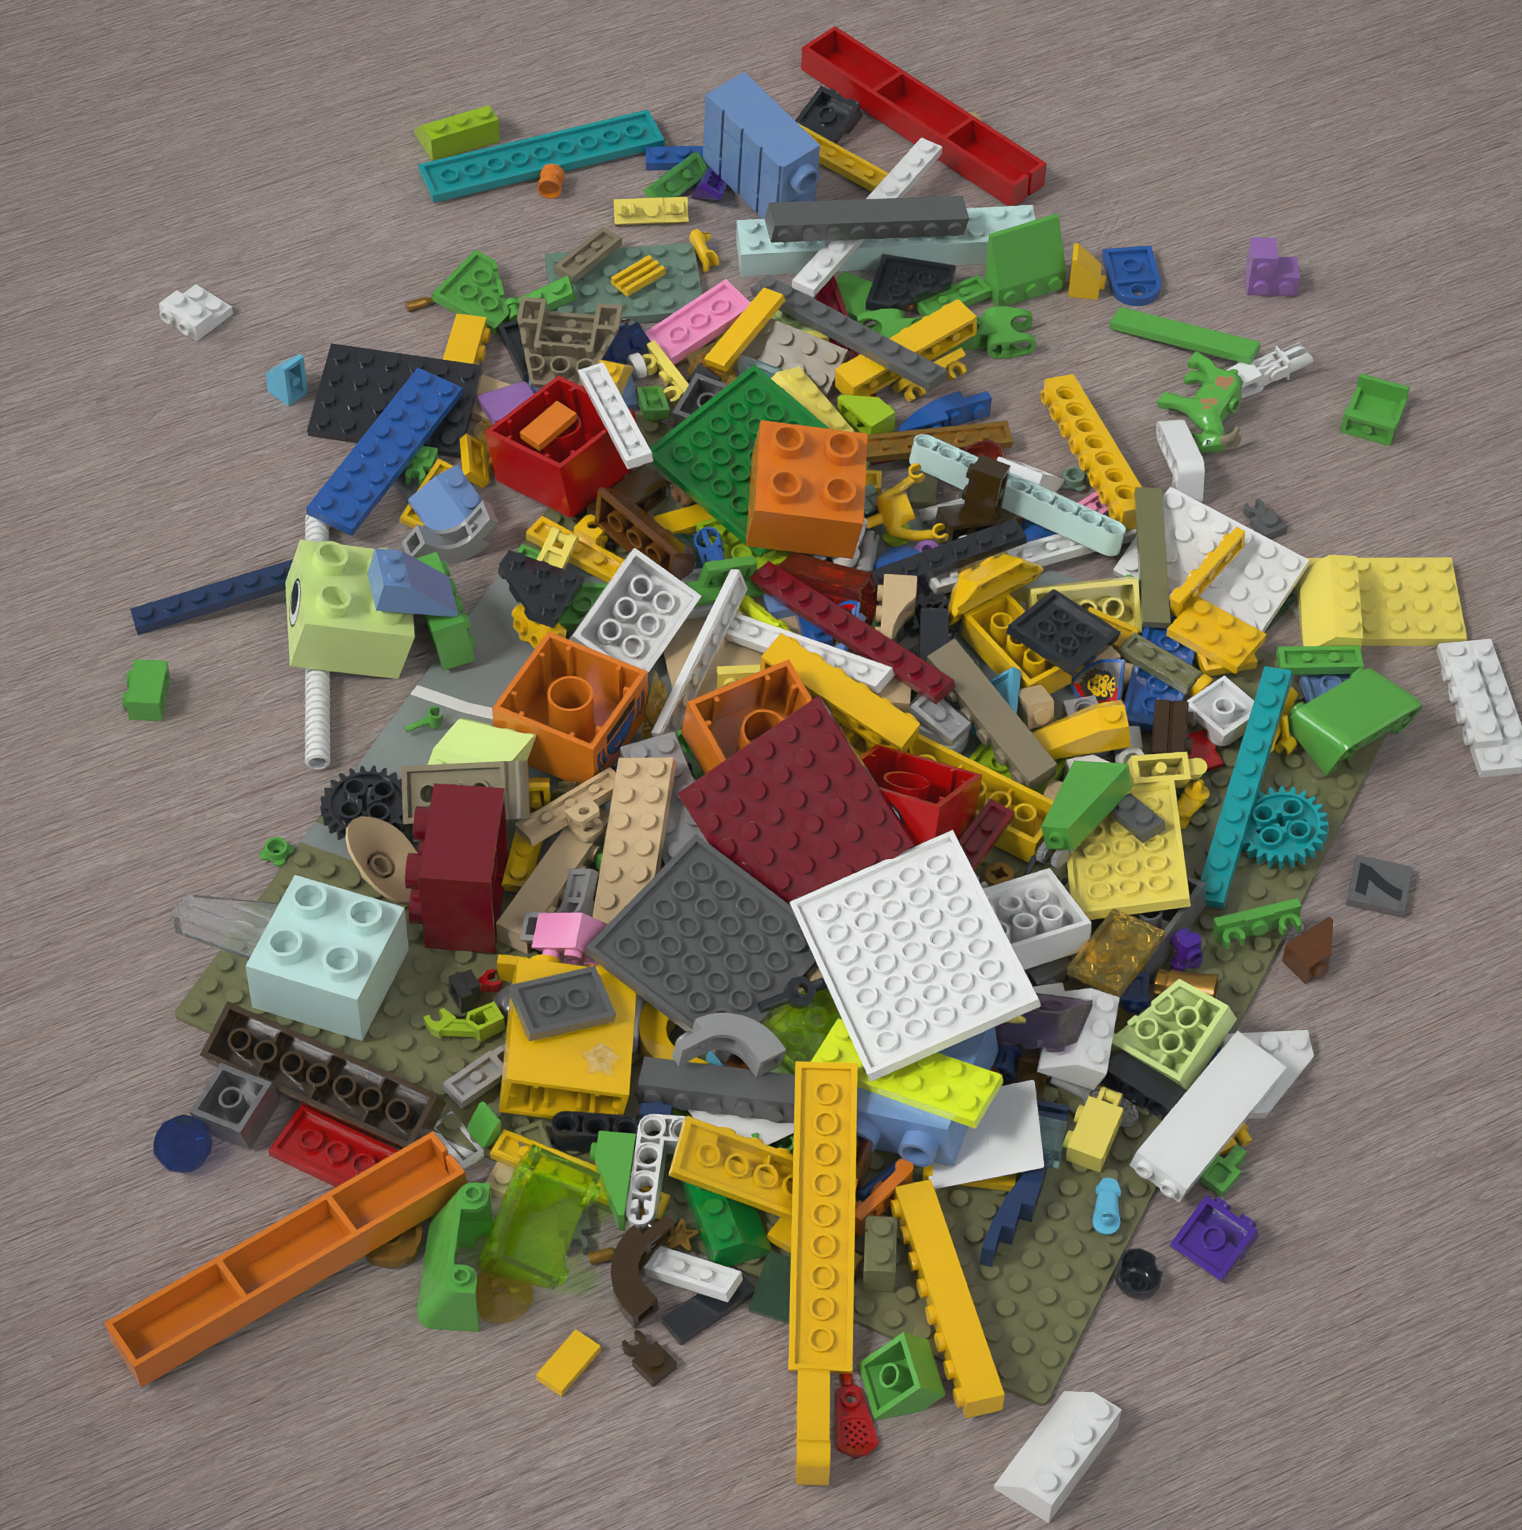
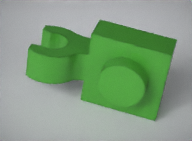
M1236 1145L1225 1159L1218 1155L1198 1181L1222 1198L1241 1177L1242 1171L1239 1168L1245 1162L1243 1157L1247 1151Z

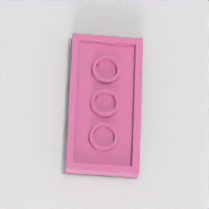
M725 279L643 334L648 343L655 340L669 360L675 365L726 332L751 302Z

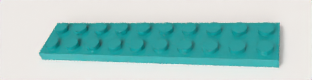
M647 109L418 164V172L433 203L539 178L542 168L547 164H556L563 168L564 171L646 152L647 147H665V139Z

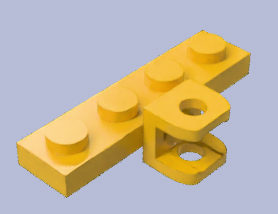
M592 514L581 519L574 527V532L544 516H541L526 531V539L543 548L553 526L562 529V532L565 534L573 533L578 535V544L568 562L606 583H609L624 559L604 549L608 538L606 535H603L605 533L599 527L595 529L588 528L590 524L595 522V516ZM559 542L555 544V547L563 549L564 544Z

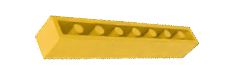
M929 1179L895 1187L894 1200H890L891 1212L894 1218H899L901 1224L899 1226L900 1239L903 1245H908L910 1251L908 1253L909 1266L911 1271L917 1272L919 1278L916 1280L917 1290L920 1298L925 1297L928 1305L925 1307L926 1317L929 1325L934 1324L937 1332L934 1334L936 1348L938 1352L944 1353L946 1359L943 1362L945 1375L948 1380H953L955 1386L953 1389L955 1405L957 1408L962 1407L965 1419L1001 1411L1005 1394L932 1181Z

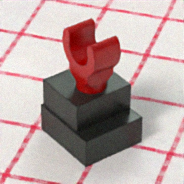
M471 969L449 976V994L461 1014L472 1010V1003L480 1001L481 991L492 993L500 991L502 980L489 981L495 979V969L485 971L478 980Z

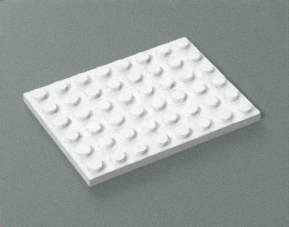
M953 830L915 846L894 859L881 861L790 902L870 1082L1041 1006Z

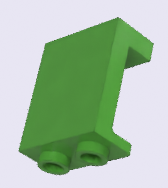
M1360 374L1348 408L1346 407L1340 433L1390 446L1404 412L1410 388L1405 385Z

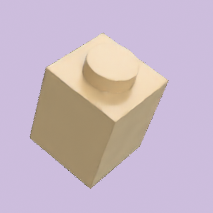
M1042 684L1019 689L1017 715L1029 730L1049 725L1054 722V700Z

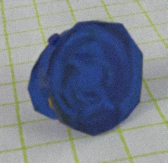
M184 1114L164 1122L157 1131L153 1142V1155L170 1172L188 1173L195 1171L203 1165L212 1150L211 1135L205 1124L194 1117Z

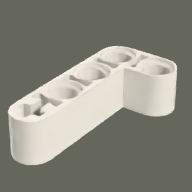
M1185 420L1158 421L1156 425L1157 441L1173 474L1172 488L1202 503L1205 474L1204 461Z
M649 1114L639 1122L626 1206L629 1229L635 1224L641 1233H644L645 1227L651 1221L657 1219L667 1154L675 1153L678 1136L680 1135L683 1120L686 1118L685 1116ZM654 1130L660 1131V1133L656 1136L647 1135L649 1132ZM649 1158L656 1159V1161L652 1164L643 1163L646 1159ZM643 1186L652 1187L648 1192H639ZM640 1207H643V1208L645 1209V1214H646V1215H643L642 1220H640V1218H641V1214H640V1213H641V1208H640Z

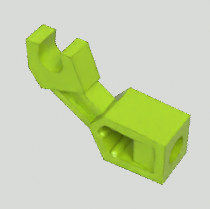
M495 1002L469 1011L466 1020L456 1019L453 1014L444 1008L439 1010L440 1021H433L430 1015L423 1017L424 1024L430 1034L438 1038L443 1036L473 1037L482 1042L506 1029L504 1016Z

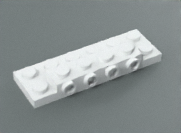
M1482 639L1438 644L1436 652L1442 666V679L1448 684L1449 700L1455 704L1456 720L1458 724L1462 725L1464 744L1469 745L1479 778L1522 774V725L1492 640Z

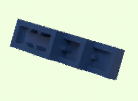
M1043 1154V1168L1026 1171L1004 1199L983 1243L980 1258L981 1265L992 1267L999 1242L1012 1245L1020 1219L1032 1222L1046 1177L1049 1155Z

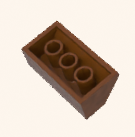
M605 487L598 489L594 524L628 553L636 548L680 581L693 572L695 554L689 546L683 545L674 537L670 530L663 528L655 521L651 514L643 511L631 497H627L620 490Z

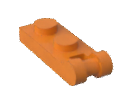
M903 1158L899 1159L895 1165V1172L884 1182L879 1181L864 1202L860 1200L855 1204L856 1235L860 1237L865 1232L866 1217L881 1216L890 1207V1200H894L895 1187L912 1183L913 1163L905 1161Z

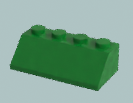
M679 1180L710 1262L728 1267L772 1254V1248L755 1207Z

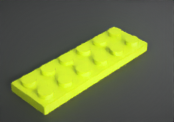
M839 1018L811 1060V1062L858 1063L857 1087L975 1129L1003 1084L1001 1074L937 1052L870 1082L845 1024Z

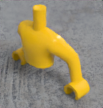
M913 463L908 469L909 476L877 497L876 502L879 513L866 518L867 529L883 523L887 532L892 537L909 541L935 539L938 543H945L948 540V534L937 535L939 531L945 529L942 523L934 525L932 530L923 531L903 527L909 521L916 519L906 493H902L913 483L924 481V473L913 475L914 472L921 469L920 464Z

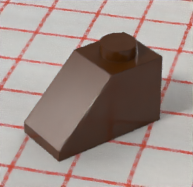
M1331 917L1321 921L1285 945L1282 962L1305 985L1313 979L1318 980L1322 978L1329 970L1328 965L1332 951L1333 919Z

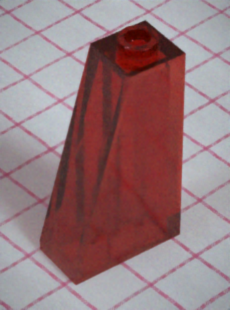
M791 552L778 566L837 605L849 600L860 602L859 613L865 615L866 624L872 625L877 605L879 606L872 573Z

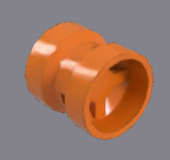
M547 164L542 168L537 186L540 195L549 199L560 196L565 179L563 168L556 164Z

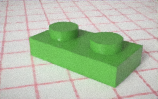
M662 386L636 387V396L644 420L657 422L662 419H669L670 409Z

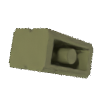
M868 1216L865 1219L863 1289L877 1291L894 1290L897 1218Z

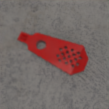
M839 1374L841 1387L836 1390L837 1451L850 1457L868 1456L879 1446V1442L862 1389L854 1385L852 1374ZM852 1396L856 1401L848 1403L845 1401V1398Z

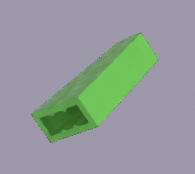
M1074 760L1041 825L1047 849L1074 851L1132 790L1133 783L1128 764Z

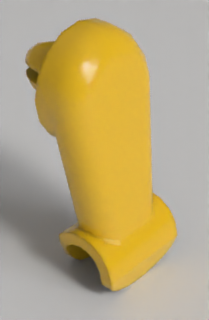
M694 229L690 232L689 241L693 244L695 253L703 264L702 271L705 273L709 270V266L716 267L719 265V258L706 245V242L712 237L709 232L702 233L699 229Z
M1201 779L1186 785L1184 792L1177 801L1181 829L1187 827L1191 816L1209 798V789Z

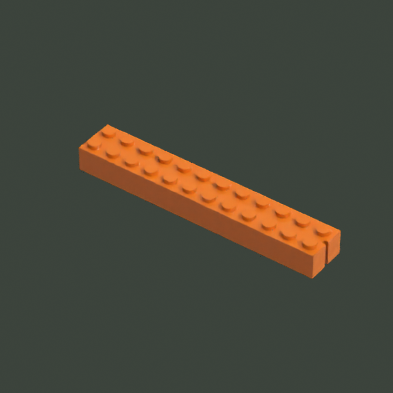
M432 1131L104 1322L110 1341L142 1388L438 1213L463 1185L468 1184L465 1171L451 1154L448 1155L447 1148Z

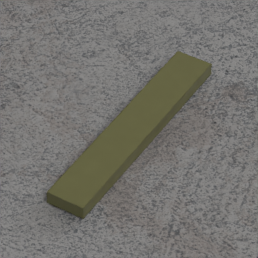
M1135 487L1134 501L1142 627L1168 628L1171 622L1162 488Z

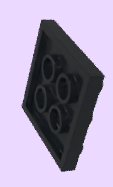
M1055 589L1051 590L1010 623L1006 631L1008 635L1027 646L1072 677L1114 644L1121 633Z

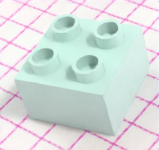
M294 875L245 966L252 1008L363 1041L409 950L405 907Z

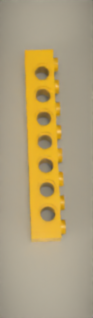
M1074 374L1045 379L1044 388L1040 393L1041 402L1048 408L1052 421L1057 423L1061 436L1067 440L1071 453L1077 457L1081 470L1085 471L1089 478L1091 487L1095 488L1099 494L1101 504L1106 506L1110 518L1122 523L1126 530L1135 529L1134 491L1135 487L1142 486Z

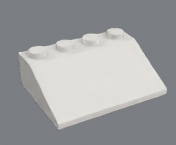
M634 548L569 640L649 673L699 601L701 595Z
M1050 868L983 889L1024 970L1090 948L1091 921Z

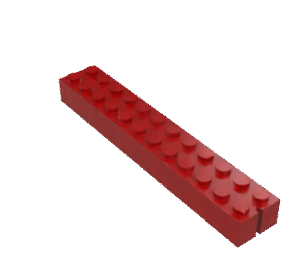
M832 27L802 47V71L828 88L836 90L842 97L848 100L849 98L854 99L860 104L861 110L911 143L916 144L920 138H924L942 146V154L937 160L1005 205L1016 206L1027 198V194L1030 196L1045 185L1046 162L838 27Z

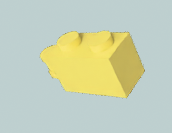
M1187 752L1131 756L1126 763L1129 765L1133 786L1174 780L1175 789L1184 788L1190 780L1200 779L1207 770V764L1203 759H1188Z
M1102 1086L1097 1098L1089 1096L1085 1106L1079 1105L1074 1117V1122L1077 1125L1074 1131L1068 1130L1063 1143V1147L1067 1149L1066 1161L1101 1173L1122 1123L1123 1108L1119 1107L1123 1097L1122 1093Z

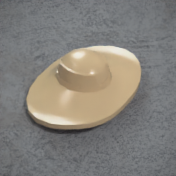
M361 816L353 819L346 829L345 840L348 852L359 869L362 878L386 899L397 904L409 905L412 889H406L405 887L406 859L408 853H417V851L405 835L393 825L372 817Z

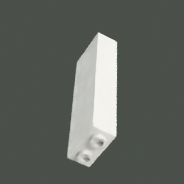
M1237 1031L1138 1149L1130 1166L1135 1169L1139 1176L1150 1180L1158 1186L1164 1195L1180 1203L1277 1084L1286 1066Z

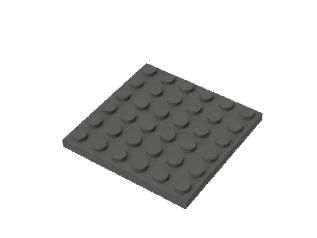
M697 834L589 943L584 952L686 1032H692L695 1019L714 1013L739 1014L762 1024L773 1010L760 1013L757 1003L783 993L785 986L792 978L798 976L805 977L817 963L792 907ZM723 1050L712 1051L725 1062L733 1055V1053Z

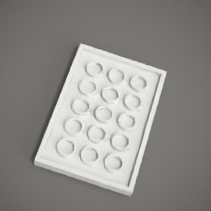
M1169 487L1163 496L1169 597L1176 587H1181L1186 582L1188 574L1193 569L1197 570L1206 554L1210 551L1213 552L1219 546L1222 537L1226 533L1230 534L1237 526L1245 531V547L1199 597L1265 632L1309 566V560L1182 492ZM1137 536L1113 569V574L1119 578L1131 574L1139 579Z

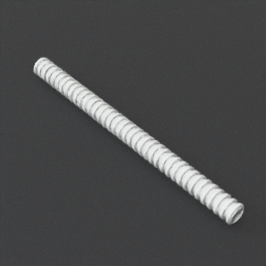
M306 515L305 540L329 541V525ZM305 668V764L308 768L321 770L330 765V671Z

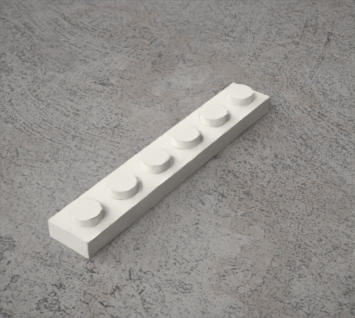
M604 363L578 370L580 380L627 469L652 462V452Z

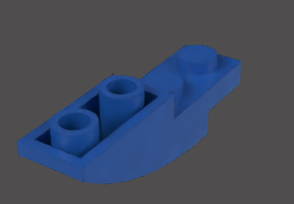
M960 391L945 395L914 412L899 427L898 432L958 426L963 423L983 419L990 416L992 397L988 391L963 397Z

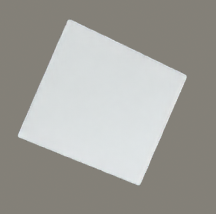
M1034 1080L1000 1087L977 1128L968 1126L954 1166L933 1162V1176H929V1179H931L934 1189L1044 1167Z

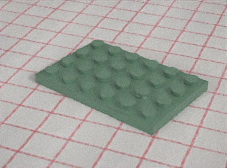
M692 243L617 248L573 284L576 300L552 311L595 315L597 303L623 305L621 319L633 318L635 323L663 321L702 295L694 246ZM570 252L545 254L548 284L561 279L560 276L554 274V265ZM648 255L653 257V261L657 260L659 266L663 265L666 268L664 276L628 297L611 284L612 276Z

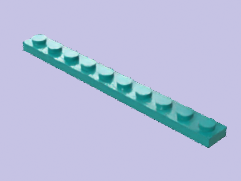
M1264 666L1200 879L1201 882L1206 883V906L1225 908L1252 817V811L1257 800L1293 678L1292 670Z

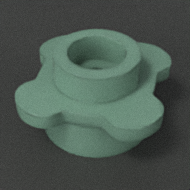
M1069 467L1062 471L1061 476L1064 482L1060 487L1061 489L1077 492L1085 490L1084 481L1087 479V474L1078 467Z

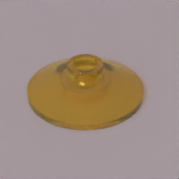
M494 1267L484 1271L477 1277V1305L482 1319L498 1324L509 1323L522 1317L530 1308L533 1290L530 1281L522 1272L510 1267ZM498 1288H506L503 1292L496 1291Z

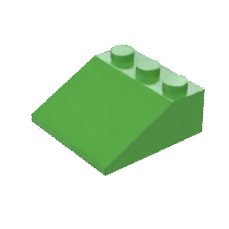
M1057 213L989 234L985 282L992 289V297L990 299L996 307L1013 305L1064 288L1066 265L1060 221Z

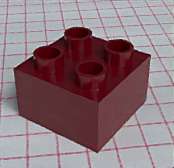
M434 783L430 807L416 806L414 813L413 840L420 843L418 852L408 853L406 859L405 887L406 889H412L409 899V923L423 925L425 948L495 953L497 944L496 923L501 917L504 897L502 880L509 857L505 788Z

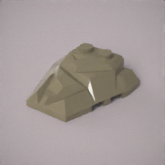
M521 297L517 321L531 387L542 388L558 375L583 386L578 370L596 365L603 358L620 329L623 305L597 303L595 315L548 311L546 299Z

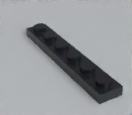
M1014 518L867 572L868 581L876 594L878 585L884 584V574L917 576V583L1026 544L1027 536Z

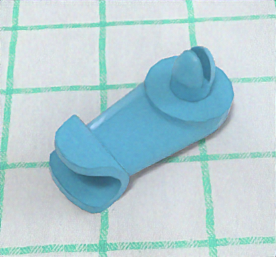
M1103 1178L1095 1189L1097 1199L1092 1224L1096 1232L1106 1236L1116 1233L1121 1223L1118 1197L1121 1195V1189L1116 1179Z

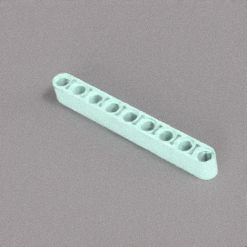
M920 434L914 438L909 462L911 465L913 463L920 464L921 471L964 490L969 482V479L966 478L968 467L971 463L975 464L978 457L930 435ZM1009 472L1002 508L1107 556L1119 554L1126 531L1122 523Z

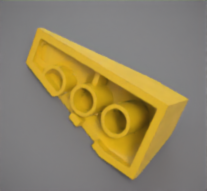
M1122 700L1093 704L1031 732L1053 760L1131 747L1129 725L1125 705Z

